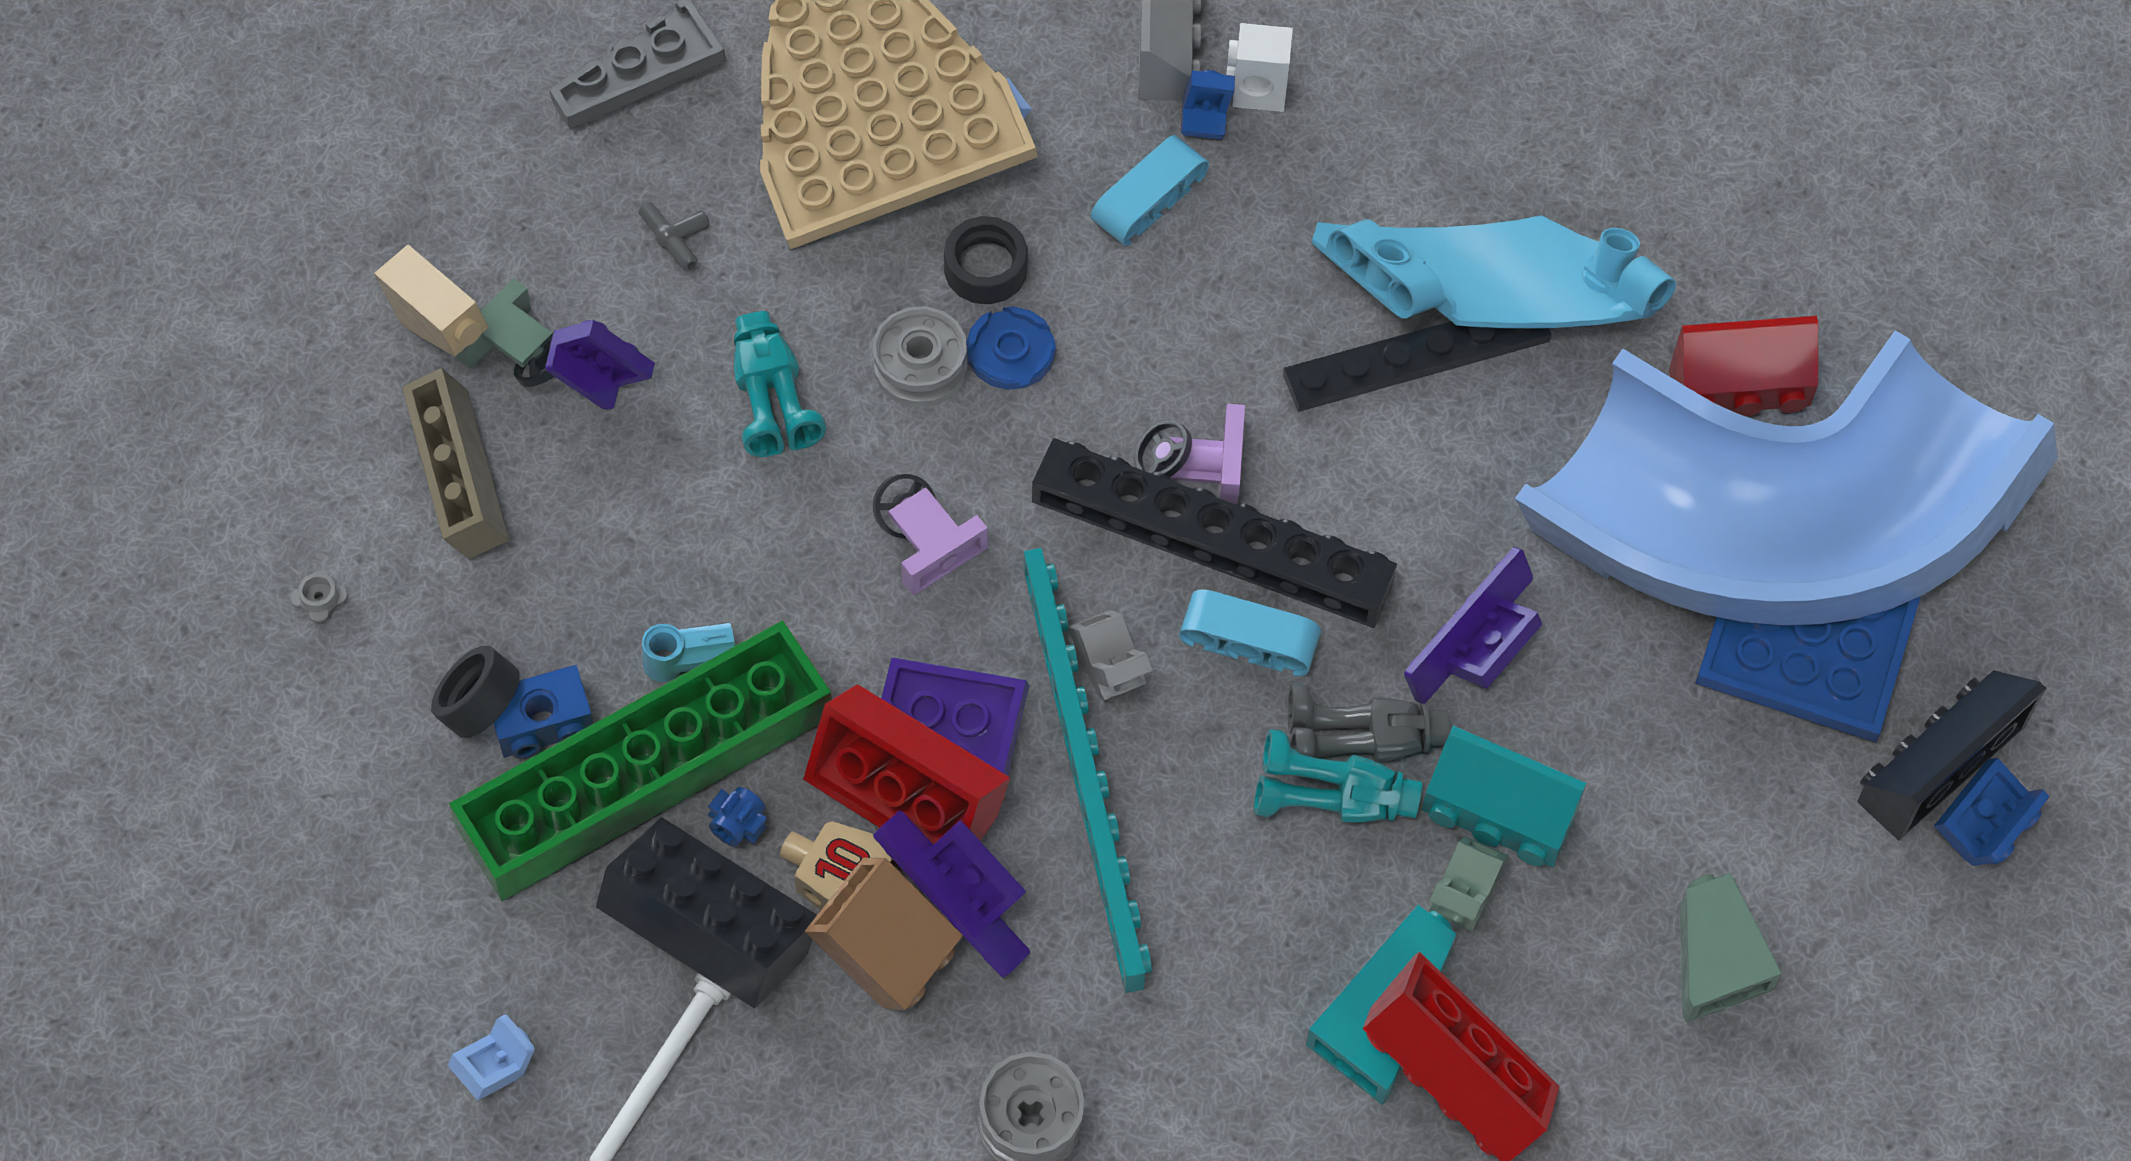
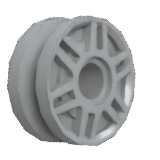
M927 306L908 307L891 314L877 329L873 339L875 378L882 391L893 400L911 407L935 406L949 400L962 387L968 372L966 335L958 321L944 311ZM917 355L928 356L921 359L914 358Z

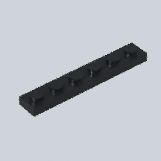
M1450 321L1284 367L1283 377L1296 409L1300 412L1550 342L1552 334L1549 328L1471 327L1455 325Z

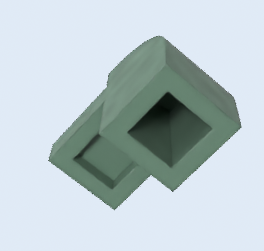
M1464 836L1457 844L1444 877L1434 888L1429 900L1432 902L1429 912L1435 911L1448 921L1474 931L1509 855Z

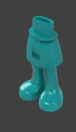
M757 311L738 316L735 319L737 332L734 335L735 380L738 388L748 393L754 422L747 425L742 432L741 439L745 450L750 455L763 458L782 454L784 450L781 431L774 420L768 393L770 388L775 389L781 407L789 448L792 451L815 445L826 433V422L819 412L803 410L800 405L794 379H796L799 373V365L789 345L781 336L777 324L772 323L768 311Z
M1269 729L1265 739L1262 766L1265 773L1294 775L1338 784V788L1321 789L1298 786L1283 782L1278 778L1261 775L1255 790L1254 815L1266 818L1274 815L1281 808L1295 806L1337 812L1341 822L1386 820V816L1388 821H1394L1396 815L1416 818L1422 792L1421 781L1404 779L1402 772H1395L1380 763L1357 755H1352L1347 761H1334L1300 754L1291 747L1285 732Z

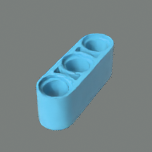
M1172 135L1165 139L1102 195L1092 209L1091 220L1123 246H1128L1132 243L1129 240L1135 234L1140 236L1162 216L1159 213L1165 207L1170 209L1192 189L1189 186L1195 180L1200 182L1204 178L1209 168V161L1179 137Z
M1197 590L1191 596L1179 637L1189 646L1198 643L1204 645L1203 650L1238 659L1240 655L1249 658V663L1281 672L1283 668L1293 670V675L1304 676L1310 670L1322 631L1316 622L1300 615L1215 591Z

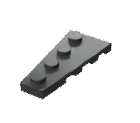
M680 0L676 3V11L665 18L658 15L645 24L646 31L630 42L624 38L612 47L613 52L610 56L601 62L592 60L549 89L552 102L569 129L726 62L724 48L691 0Z

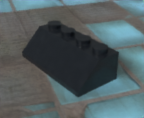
M1995 670L1981 682L1973 678L1959 691L1956 696L1958 702L1949 710L1944 706L1940 707L1924 724V727L1927 729L1918 738L1910 734L1895 748L1892 753L1895 758L1884 767L1881 763H1877L1865 774L1860 781L1864 788L1857 803L1899 841L1981 768L1986 760L1991 759L2026 727L2047 688L2040 681Z

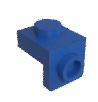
M1192 70L1182 97L1181 133L1183 135L1217 140L1223 139L1226 128V112L1235 91V76L1224 75L1214 70Z

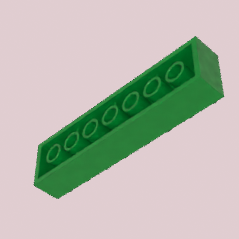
M781 620L450 802L449 807L455 827L502 902L819 725L825 704L832 700L831 691L789 628Z

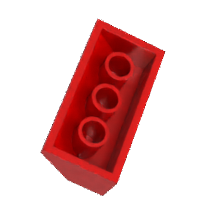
M856 684L825 704L803 780L879 828L898 811H903L934 845L960 820L981 841L999 814L1010 777Z
M1419 951L1370 1008L1362 1029L1367 1033L1369 1041L1378 1051L1388 1053L1402 1067L1405 1076L1411 1083L1417 1087H1423L1438 1101L1440 1109L1449 1119L1459 1121L1473 1134L1475 1142L1482 1151L1488 1155H1494L1500 1161H1511L1547 1131L1560 1086Z

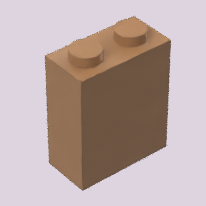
M862 858L805 930L880 1006L885 1009L906 1010V1008L912 1007L922 998L926 990L924 985L935 971L942 969L949 963L955 952L953 948L963 936L886 858Z

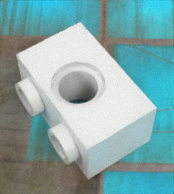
M1240 23L1239 40H1230L1227 75L1235 76L1232 107L1284 112L1293 28Z

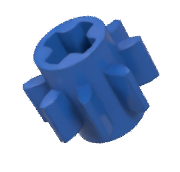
M737 787L730 795L721 789L708 805V808L711 810L708 813V817L713 819L709 823L711 832L722 842L730 846L737 847L744 838L749 843L754 844L766 829L764 822L767 820V817L762 815L766 806L756 794L746 788Z

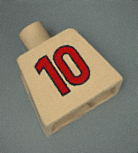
M833 821L825 823L815 841L792 831L785 839L780 851L781 858L799 866L794 876L796 892L820 910L823 909L862 858H886L896 869L899 867L874 839L872 833Z

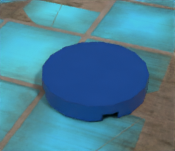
M1014 306L1004 307L1003 311L993 314L990 311L982 315L971 327L966 341L968 364L976 376L990 386L1006 390L1026 388L1040 381L1051 369L1056 354L1055 339L1050 332L1047 322L1031 310Z

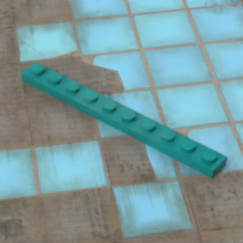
M1042 548L1025 550L1023 558L1024 576L1124 991L1129 993L1144 990L1145 973L1152 972L1151 958L1147 944H1138L1135 929L1141 928L1140 913L1136 900L1128 901L1124 885L1130 884L1129 868L1125 856L1117 857L1114 842L1120 841L1118 823L1115 813H1106L1103 799L1109 798L1108 782L1105 771H1096L1093 756L1099 755L1098 742L1094 728L1086 729L1083 714H1088L1089 709L1084 686L1076 687L1073 673L1078 672L1076 651L1073 644L1065 645L1063 632L1068 631L1066 610L1064 604L1056 605L1053 591L1058 590L1056 569L1054 563H1045Z

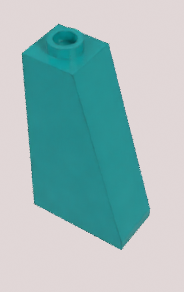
M1418 904L1309 1028L1306 1046L1381 1105L1388 1100L1402 1067L1388 1053L1378 1051L1371 1044L1367 1033L1362 1028L1370 1008L1419 951L1440 972H1443L1456 937V933L1452 930L1448 920L1435 911H1426Z

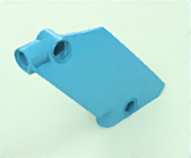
M1542 215L1513 221L1453 227H1380L1370 219H1364L1350 225L1317 222L1311 242L1398 317L1407 319L1436 308L1455 325L1560 328L1638 320L1653 316L1670 300L1676 289L1675 279L1645 256L1636 258L1640 241L1632 232L1622 228H1608L1602 232L1598 242L1580 235Z

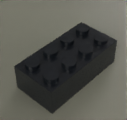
M662 817L606 867L596 903L597 909L754 1009L807 956L813 939L805 930L817 916L814 912Z

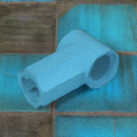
M726 623L680 630L669 624H657L650 627L642 637V663L645 674L657 682H668L678 677L681 672H689L735 646L731 624ZM660 650L672 652L671 655L666 657H660L654 653Z

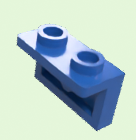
M1999 758L1988 759L1934 824V827L1962 858L1972 866L1989 863L1998 864L2009 857L2014 851L2015 845L2013 842L2020 833L2030 828L2039 820L2042 814L2040 808L2050 796L2044 789L2028 791Z

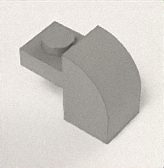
M1109 610L1068 626L1078 656L1096 693L1102 700H1107L1147 684L1144 674L1153 671L1148 655L1145 652L1134 649L1123 614Z

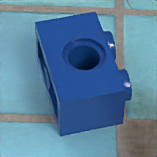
M577 665L519 680V685L513 699L506 710L493 723L503 758L514 756L515 758L531 757L537 754L541 747L561 742L593 724ZM546 711L552 713L549 718L542 721L531 719L538 712Z

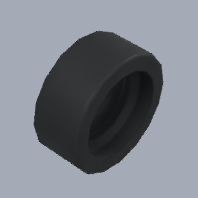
M979 216L965 220L956 226L945 241L944 274L949 287L963 299L972 303L989 305L1006 301L1020 290L1026 280L1028 247L1023 234L1012 223L998 217ZM995 243L1007 249L1011 254L1012 264L1009 269L1000 275L978 277L966 272L961 267L959 262L960 254L971 245Z
M479 646L466 653L445 674L433 696L431 712L460 738H471L482 733L506 710L519 685L520 672L510 661L491 646Z

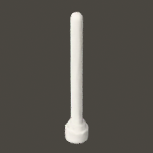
M697 974L695 977L697 985L693 989L696 993L695 997L590 1157V1161H612L711 1006L719 1005L722 999L728 1000L731 993L701 974Z

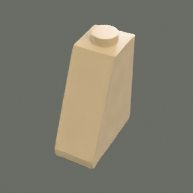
M406 245L374 273L400 323L409 331L454 357L464 348L473 344L489 328L477 303L410 245Z

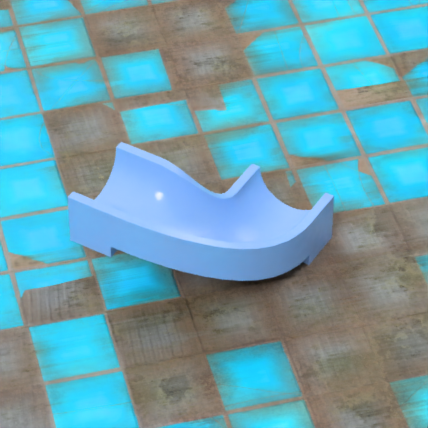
M1896 330L1839 409L1827 419L1806 426L1775 425L1737 414L1702 397L1650 364L1622 349L1612 363L1613 379L1605 404L1582 445L1553 478L1543 485L1534 488L1525 484L1515 500L1532 532L1605 579L1612 576L1628 586L1659 600L1705 615L1741 622L1773 625L1824 624L1857 619L1895 608L1926 594L1956 575L1983 551L2000 529L2004 532L2008 530L2058 459L2055 428L2053 422L2039 414L2032 421L2016 419L2002 414L1967 395L1935 371L1916 351L1911 339Z

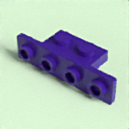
M1513 547L1502 561L1496 564L1493 571L1468 596L1465 603L1452 618L1440 628L1437 635L1424 650L1411 661L1409 667L1404 672V676L1416 702L1426 703L1451 674L1487 689L1542 626L1538 612L1513 603L1533 580V574L1522 549Z
M898 811L873 834L874 839L885 852L903 869L918 888L926 894L948 918L951 924L959 930L1001 977L1005 978L1030 954L1029 948L999 917L1026 893L1025 889L961 820L934 845L903 811Z

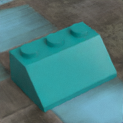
M1452 726L1426 790L1422 811L1428 813L1429 818L1440 826L1452 828L1456 825L1472 832L1473 837L1480 843L1490 847L1502 845L1515 851L1517 856L1527 864L1533 866L1545 864L1553 868L1575 821L1587 783L1456 726Z

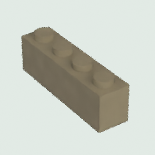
M443 368L403 386L402 389L443 540L468 559L509 541L468 390Z

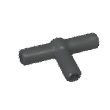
M652 202L642 204L638 213L655 233L658 244L663 248H667L683 270H692L697 265L698 259L682 239L709 225L706 213L700 210L674 224H669Z

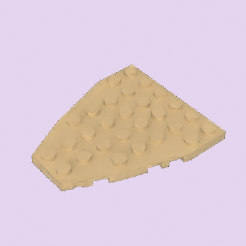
M775 0L771 5L768 18L770 23L768 42H764L762 51L761 103L763 105V124H761V139L763 142V159L760 160V173L790 250L1038 157L1035 144L1007 79L999 71L995 73L985 63L982 54L975 46L970 47L958 35L957 28L929 0Z

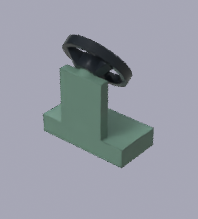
M513 278L481 310L489 328L473 344L467 346L456 355L460 362L471 369L494 346L516 362L514 376L522 386L533 387L554 378L546 370L541 373L542 369L546 368L553 333L527 314L531 310L527 287ZM528 364L530 377H522L523 371Z

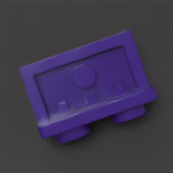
M586 320L576 325L554 330L546 363V371L600 408L610 410L615 406L619 387L651 379L655 362L640 353L636 346L623 341L610 332L603 323L595 320Z

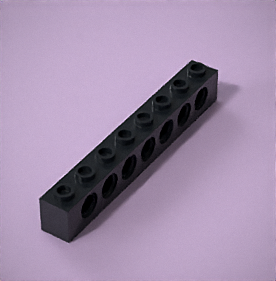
M1053 438L1032 481V503L1371 628H1375L1394 583L1397 563L1390 561L1379 552L1359 550L1346 545L1338 537L1318 535L1303 529L1292 520H1277L1266 516L1248 504H1234L1217 498L1215 494L1207 489H1193L1174 482L1163 473H1149L1132 467L1122 458L1115 456L1105 457L1091 452L1084 445L1075 441L1064 442ZM1088 479L1094 481L1095 484L1083 486L1077 482ZM1133 495L1138 499L1128 502L1120 499V497ZM1172 510L1181 515L1178 517H1167L1162 513ZM1209 526H1217L1222 528L1224 531L1220 533H1211L1207 531L1205 528ZM1251 542H1261L1267 547L1255 549L1248 544ZM1300 557L1307 559L1310 563L1298 565L1291 561V559ZM1339 573H1345L1350 575L1353 579L1350 581H1342L1337 579L1334 575Z

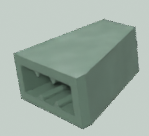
M1731 873L1717 878L1713 874H1708L1692 881L1688 885L1680 904L1682 1015L1686 1023L1773 991L1782 974Z

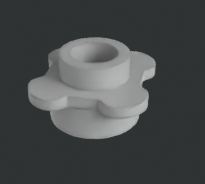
M323 571L313 572L303 578L298 589H295L291 594L293 606L297 608L302 607L309 613L310 619L316 623L326 621L329 617V612L336 605H342L347 600L346 589L342 586H335L332 578ZM317 594H322L323 598L320 600H316L315 596Z

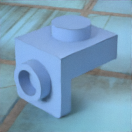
M503 1015L496 1019L490 1035L453 1053L447 1066L479 1101L524 1075L535 1048L525 1031L518 1028L507 1015Z

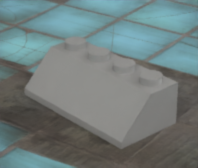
M1140 0L1138 99L1182 101L1192 70L1200 71V60L1192 59V50H1200L1201 24H1193V14L1201 13V0Z

